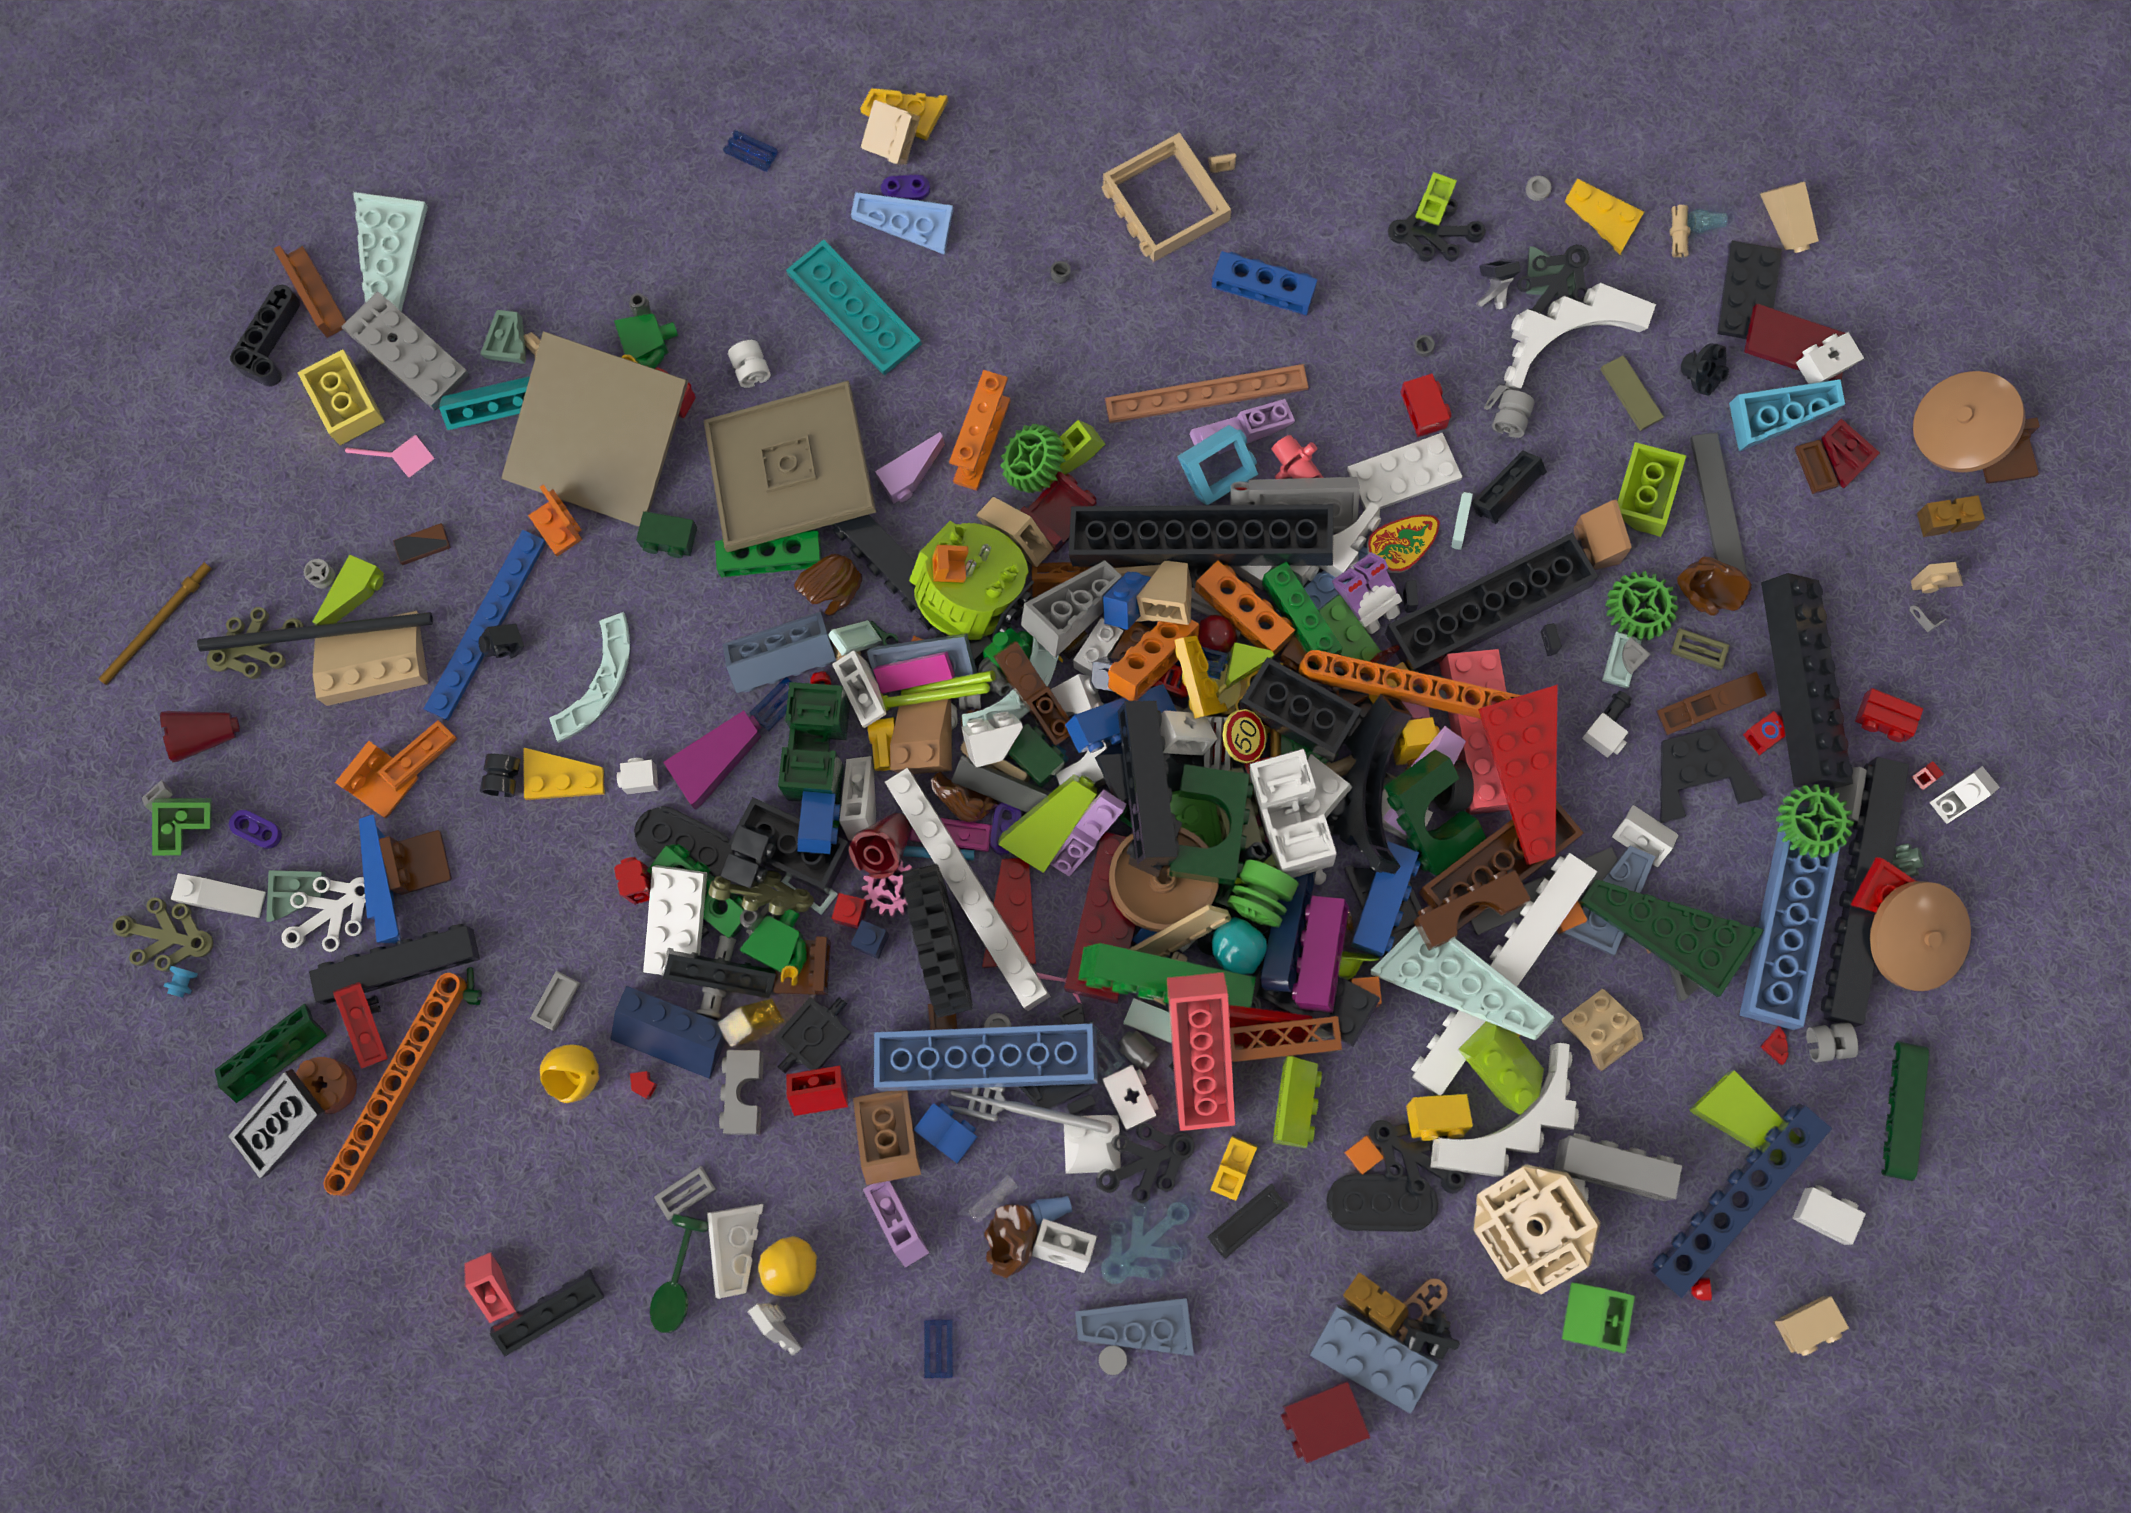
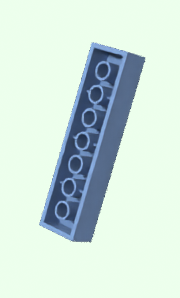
M1799 805L1796 815L1806 813V808L1808 807ZM1814 817L1810 818L1812 823L1815 822L1814 825H1819ZM1833 827L1823 829L1820 841L1829 840ZM1799 828V830L1806 836L1804 830ZM1778 832L1758 928L1764 929L1753 948L1739 1016L1796 1030L1804 1027L1839 851L1834 854L1829 852V855L1824 858L1820 854L1816 858H1811L1809 851L1806 855L1802 856L1799 854V847L1795 850H1790V845L1792 844L1790 840L1782 842V838L1786 836V833Z
M1093 1024L874 1032V1088L879 1091L1098 1083L1097 1032Z

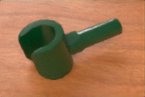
M874 621L870 622L876 633L883 640V646L887 645L885 641L888 638H893L898 643V637L894 633H886Z
M468 967L467 989L463 992V998L470 1005H480L481 1000H478V997L482 996V991L474 989L473 967Z

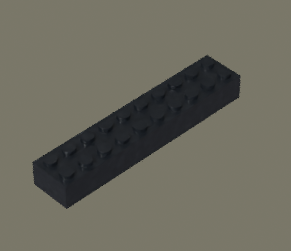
M1333 504L1071 506L1068 555L1073 567H1093L1103 561H1106L1112 567L1161 565L1163 561L1188 563V566H1212L1217 561L1228 566H1279L1286 561L1289 566H1333L1334 509Z

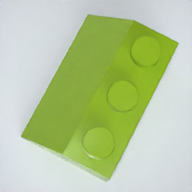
M1637 442L1634 443L1617 501L1624 522L1637 531L1659 537L1662 536L1667 525L1686 455Z
M1486 1021L1458 1049L1506 1108L1521 1115L1540 1096L1544 1068L1515 1032Z
M1287 1056L1283 1061L1272 1143L1306 1148L1308 1142L1313 1143L1315 1126H1310L1311 1115H1316L1318 1109V1099L1314 1098L1315 1087L1320 1088L1322 1071H1317V1063L1292 1056Z

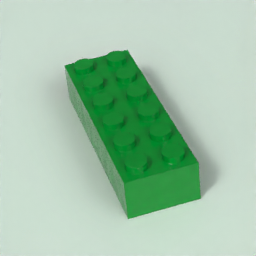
M1098 943L1084 947L1078 980L1086 981V986L1092 988L1112 987V992L1128 994V992H1138V997L1154 1000V998H1164L1163 1003L1169 1004L1167 978L1224 972L1228 1005L1251 1008L1256 977Z

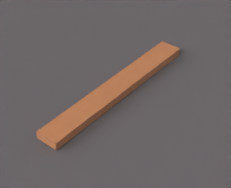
M1304 364L1107 397L1105 398L1110 424L1308 390V382Z

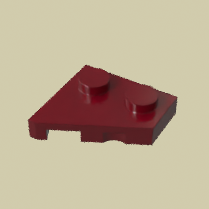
M1842 418L1821 438L1840 486L1843 489L1880 454L1876 448Z

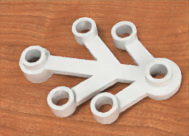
M325 876L314 880L313 888L319 893L327 892L328 890L346 893V895L338 900L307 896L304 892L294 893L290 898V903L293 907L303 908L307 906L324 910L299 927L292 926L285 929L282 933L284 945L289 948L301 946L308 933L330 919L328 934L323 939L322 946L328 952L337 950L340 946L339 934L343 912L352 903L351 921L346 923L345 931L350 936L359 935L363 929L361 921L366 900L365 894L363 896L358 895L356 888L358 886L364 887V877L355 878L350 883L333 881ZM321 879L327 883L326 888L323 890L318 887V881ZM297 895H301L304 898L302 905H298L295 902ZM351 923L358 925L359 929L356 933L350 931L349 926ZM291 932L297 935L296 942L289 941L288 935ZM330 938L336 942V946L332 949L327 946V940Z

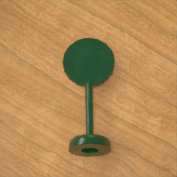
M673 1213L672 1224L684 1228L685 1233L671 1282L662 1284L656 1290L651 1300V1322L654 1328L661 1333H671L677 1330L687 1315V1292L678 1281L692 1230L707 1232L709 1230L708 1221Z

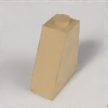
M1805 182L1760 193L1785 250L1794 249L1795 253L1810 249L1809 244L1819 241Z
M992 497L977 514L983 525L992 527L1008 536L1019 547L1025 559L1035 567H1038L1053 550V547L1032 517L995 497Z
M1163 561L1136 597L1142 619L1189 625L1191 622L1192 582L1188 563Z

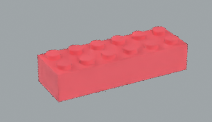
M1499 649L1447 654L1439 663L1441 676L1445 679L1506 692ZM1465 696L1469 704L1475 705L1472 697ZM1448 712L1451 730L1466 741L1457 760H1463L1468 764L1474 780L1473 799L1470 806L1465 809V812L1473 815L1510 810L1482 720Z
M1224 972L1167 978L1176 1105L1180 1131L1234 1126L1235 1113L1228 993Z

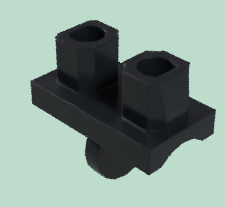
M1434 1309L1429 1316L1424 1315L1422 1321L1406 1317L1403 1322L1404 1327L1408 1330L1404 1344L1410 1351L1419 1353L1425 1342H1429L1426 1348L1427 1352L1435 1358L1443 1359L1449 1348L1457 1350L1460 1342L1451 1337L1449 1330L1451 1323L1446 1321V1315L1442 1310Z

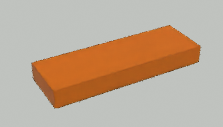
M437 720L377 772L397 792L447 750L457 738Z

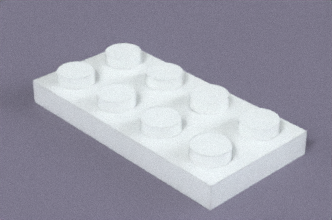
M1443 433L1347 467L1350 477L1358 478L1360 487L1359 498L1364 510L1371 502L1382 509L1462 479V475Z
M660 865L652 867L644 972L662 975L668 947L674 948V951L688 954L695 952L700 956L707 872Z

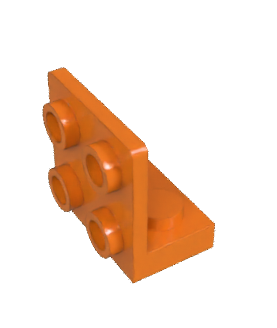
M543 484L539 488L549 502L528 516L554 554L559 556L582 541L578 534L582 529L554 489L548 491Z
M368 741L335 783L379 815L387 818L418 780V776L416 775L396 792L377 772L392 757Z

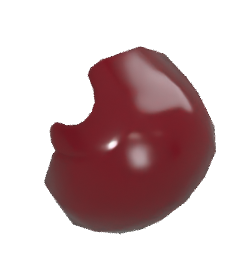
M1210 615L1199 622L1198 641L1204 652L1223 656L1231 651L1234 643L1238 640L1237 630L1226 617Z

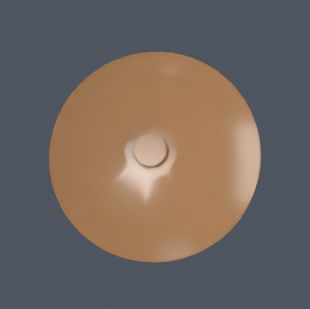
M1982 371L1956 374L1934 386L1920 402L1914 416V438L1923 455L1931 463L1944 470L1953 472L1981 470L2003 459L2016 446L2025 426V407L2015 387L2006 379L1996 374Z
M1181 828L1177 838L1179 845L1209 848L1197 835ZM1133 833L1117 848L1109 871L1110 891L1118 909L1134 924L1150 931L1160 932L1206 905H1212L1217 893L1218 883L1168 876L1170 864L1164 865L1158 878L1129 865L1130 855L1126 853L1131 841L1134 839Z
M1914 881L1896 888L1879 906L1871 927V951L1877 968L1887 980L1905 989L1928 991L1940 987L1958 972L1967 956L1971 939L1969 915L1961 899L1952 890L1943 885L1927 881Z

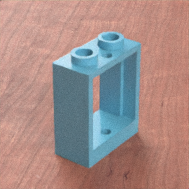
M1228 425L1177 456L1195 496L1205 505H1209L1229 493L1233 483L1238 481L1247 482L1258 475L1255 467L1257 461L1254 455L1248 451L1245 445L1248 442L1247 438L1240 429L1237 430ZM1233 443L1243 466L1209 487L1199 463Z

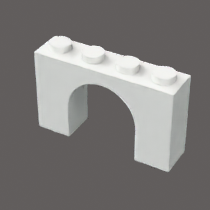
M1078 674L1050 689L1068 717L1104 705L1098 694L1099 689L1093 688L1091 684L1092 676ZM1112 743L1104 744V748L1094 753H1090L1088 750L1080 761L1059 771L1056 774L1059 784L1061 785L1075 774L1079 777L1084 775L1090 778L1095 783L1094 787L1096 788L1105 785L1106 781L1095 757Z

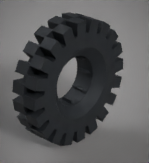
M935 863L903 871L904 894L910 924L913 928L912 934L935 1014L940 1018L972 1010L973 1004L967 969L963 960L964 956L959 942L957 926L954 922L951 903H949L947 889L944 885L940 868Z

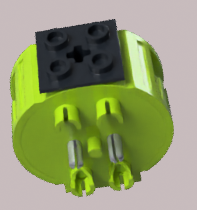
M949 521L920 551L909 579L916 586L914 589L915 599L920 611L934 627L950 636L967 633L969 640L982 639L983 636L993 633L991 642H993L995 634L1005 632L1011 627L1010 622L1013 619L1017 621L1022 616L1024 603L1028 602L1032 597L1030 590L1034 583L1031 581L1022 591L1029 573L1027 562L1019 547L1008 536L982 524L961 523L956 525L952 521ZM937 545L968 546L969 552L965 560V582L934 581L932 557Z

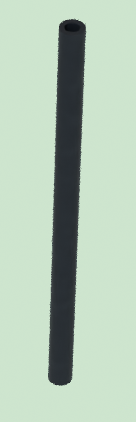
M431 612L202 638L197 640V647L200 652L427 626L433 625V616Z

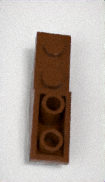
M1014 641L995 654L993 657L1007 676L1006 679L1051 742L1056 746L1069 737L1070 734L1065 726L1070 720L1050 688L1045 685L1018 642Z
M1756 671L1683 699L1656 712L1666 735H1670L1766 697L1767 694Z

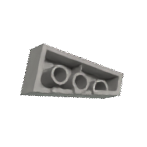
M1106 561L1093 566L1024 603L1021 626L1056 658L1104 612L1103 596L1122 578V575Z

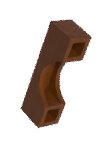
M1506 870L1493 875L1491 877L1492 882L1484 886L1482 882H1478L1467 888L1468 893L1461 897L1456 893L1442 900L1444 905L1436 909L1431 905L1418 912L1419 917L1416 918L1414 924L1428 951L1453 940L1457 936L1458 918L1461 912L1469 907L1486 906L1503 916L1526 905L1531 899L1517 872L1513 871L1507 874Z

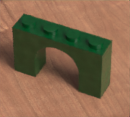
M1436 749L1385 785L1384 788L1389 796L1387 798L1388 804L1398 815L1397 823L1408 836L1406 839L1407 844L1412 850L1419 852L1416 859L1421 862L1419 867L1425 872L1428 870L1435 876H1438L1487 838L1479 820L1463 810L1437 829L1426 830L1425 814L1429 804L1439 793L1460 779L1451 758Z
M1184 764L1179 797L1208 801L1219 806L1228 818L1229 834L1222 843L1211 848L1179 845V854L1170 863L1168 876L1226 885H1234L1236 878H1240L1243 862H1238L1240 851H1245L1246 835H1242L1243 825H1248L1250 809H1245L1246 798L1251 799L1253 783L1248 782L1249 774Z

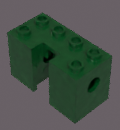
M789 682L785 722L790 728L788 747H782L778 787L788 801L802 802L803 791L835 794V804H840L844 765L836 751L830 750L829 752L830 739L847 740L850 701L843 686Z

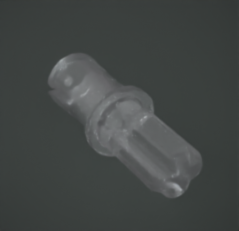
M1007 1174L990 1191H985L987 1194L968 1211L969 1215L975 1222L980 1223L996 1207H1001V1203L1014 1190L1019 1188L1018 1185Z

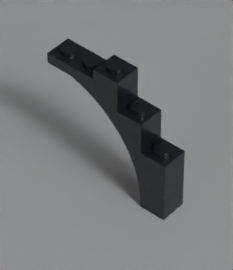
M1380 694L1346 742L1356 762L1344 777V780L1352 786V789L1346 794L1350 803L1344 810V813L1338 818L1334 827L1345 844L1350 846L1357 845V848L1369 860V865L1373 870L1379 873L1396 874L1401 866L1389 850L1382 821V793L1390 756L1402 730L1412 715L1400 699Z

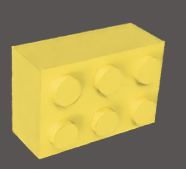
M343 349L297 372L329 435L339 445L385 422L355 363Z

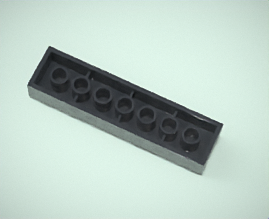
M1570 533L1388 624L1385 636L1400 662H1403L1409 671L1421 673L1439 664L1447 654L1461 653L1593 586L1599 576L1573 533Z
M1791 573L1763 581L1761 586L1793 786L1801 788L1807 785L1811 789L1813 785H1819L1820 790L1825 787H1829L1831 790L1853 784V768L1850 764L1847 750L1849 744L1844 732V715L1840 708V691L1836 684V666L1831 654V638L1827 630V614L1823 606L1822 586L1819 580Z

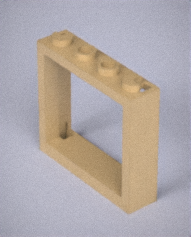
M1180 133L1103 174V193L1108 199H1113L1116 213L1120 218L1124 217L1126 219L1129 233L1132 237H1138L1141 242L1139 245L1142 253L1146 257L1150 256L1153 262L1230 221L1231 208ZM1175 154L1214 214L1155 245L1117 185Z

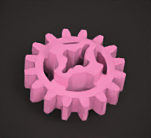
M901 860L896 871L903 873V871L913 868L910 864L903 868V861ZM902 875L887 877L893 885H896L894 887L896 897L887 890L888 882L886 878L881 879L879 886L874 887L877 878L864 876L863 879L868 885L863 886L862 891L869 893L864 899L866 902L873 901L870 906L873 911L879 907V914L881 916H884L886 911H889L890 916L894 917L897 910L902 915L905 914L904 907L907 904L905 898L903 900L901 898L904 890ZM886 898L891 900L893 904H884L879 900Z

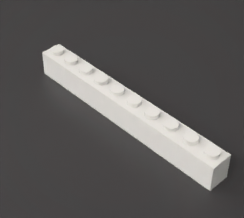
M906 768L885 781L932 860L938 864L943 878L1022 1006L1029 1011L1050 998L1051 996L911 771Z
M1571 853L1565 859L1561 856L1551 868L1555 874L1550 881L1544 878L1536 890L1540 894L1534 903L1529 901L1520 914L1524 918L1520 924L1517 925L1514 922L1505 934L1509 938L1503 947L1498 944L1489 957L1493 960L1490 966L1516 987L1597 873L1595 869ZM1460 1010L1457 1014L1451 1011L1442 1024L1446 1027L1441 1036L1435 1034L1427 1045V1048L1431 1050L1425 1059L1420 1056L1411 1068L1415 1072L1412 1078L1437 1096H1441L1466 1061L1458 1049L1486 1021Z

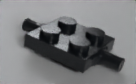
M809 997L774 1037L784 1046L788 1054L777 1067L785 1074L795 1062L805 1065L809 1070L820 1069L851 1034L837 1017L847 1003L841 997H838L828 1009Z

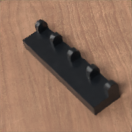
M669 947L667 948L666 962L662 973V979L768 999L770 998L776 976L775 970L770 967L767 969L751 966V963L748 962L741 964L725 961L722 957H718V959L699 956L695 952L688 954L674 951V948Z
M591 1269L585 1271L583 1276L573 1282H566L562 1285L561 1289L546 1298H539L537 1303L524 1311H517L513 1314L512 1318L498 1326L495 1324L491 1327L490 1336L504 1357L604 1298Z

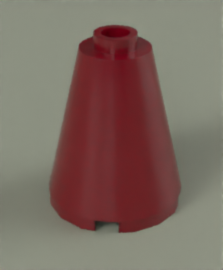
M163 711L160 713L161 728L164 727L165 733L163 740L168 757L172 763L182 761L236 738L237 732H240L238 718L232 717L230 712Z
M893 813L861 830L854 836L849 846V853L852 862L858 870L861 871L863 869L870 873L869 877L884 879L891 876L898 869L912 831V826L907 817L902 813Z

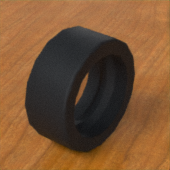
M1456 760L1454 764L1460 779L1434 798L1436 805L1442 811L1465 810L1472 802L1474 780L1468 764L1463 760Z

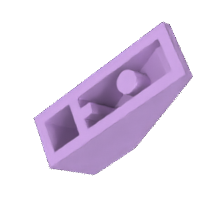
M941 432L875 471L877 480L893 504L897 501L905 502L911 498L912 492L917 489L945 445Z
M885 1181L871 1184L864 1188L863 1191L895 1255L906 1268L929 1254L921 1235L892 1183Z

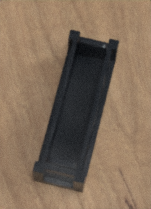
M1522 450L1471 502L1476 514L1479 517L1484 516L1496 524L1510 506L1541 475L1547 473L1542 458Z
M1272 1183L1207 1236V1239L1224 1260L1279 1213L1290 1206L1277 1193Z

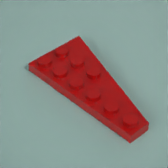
M1558 685L1478 709L1527 865L1555 857Z

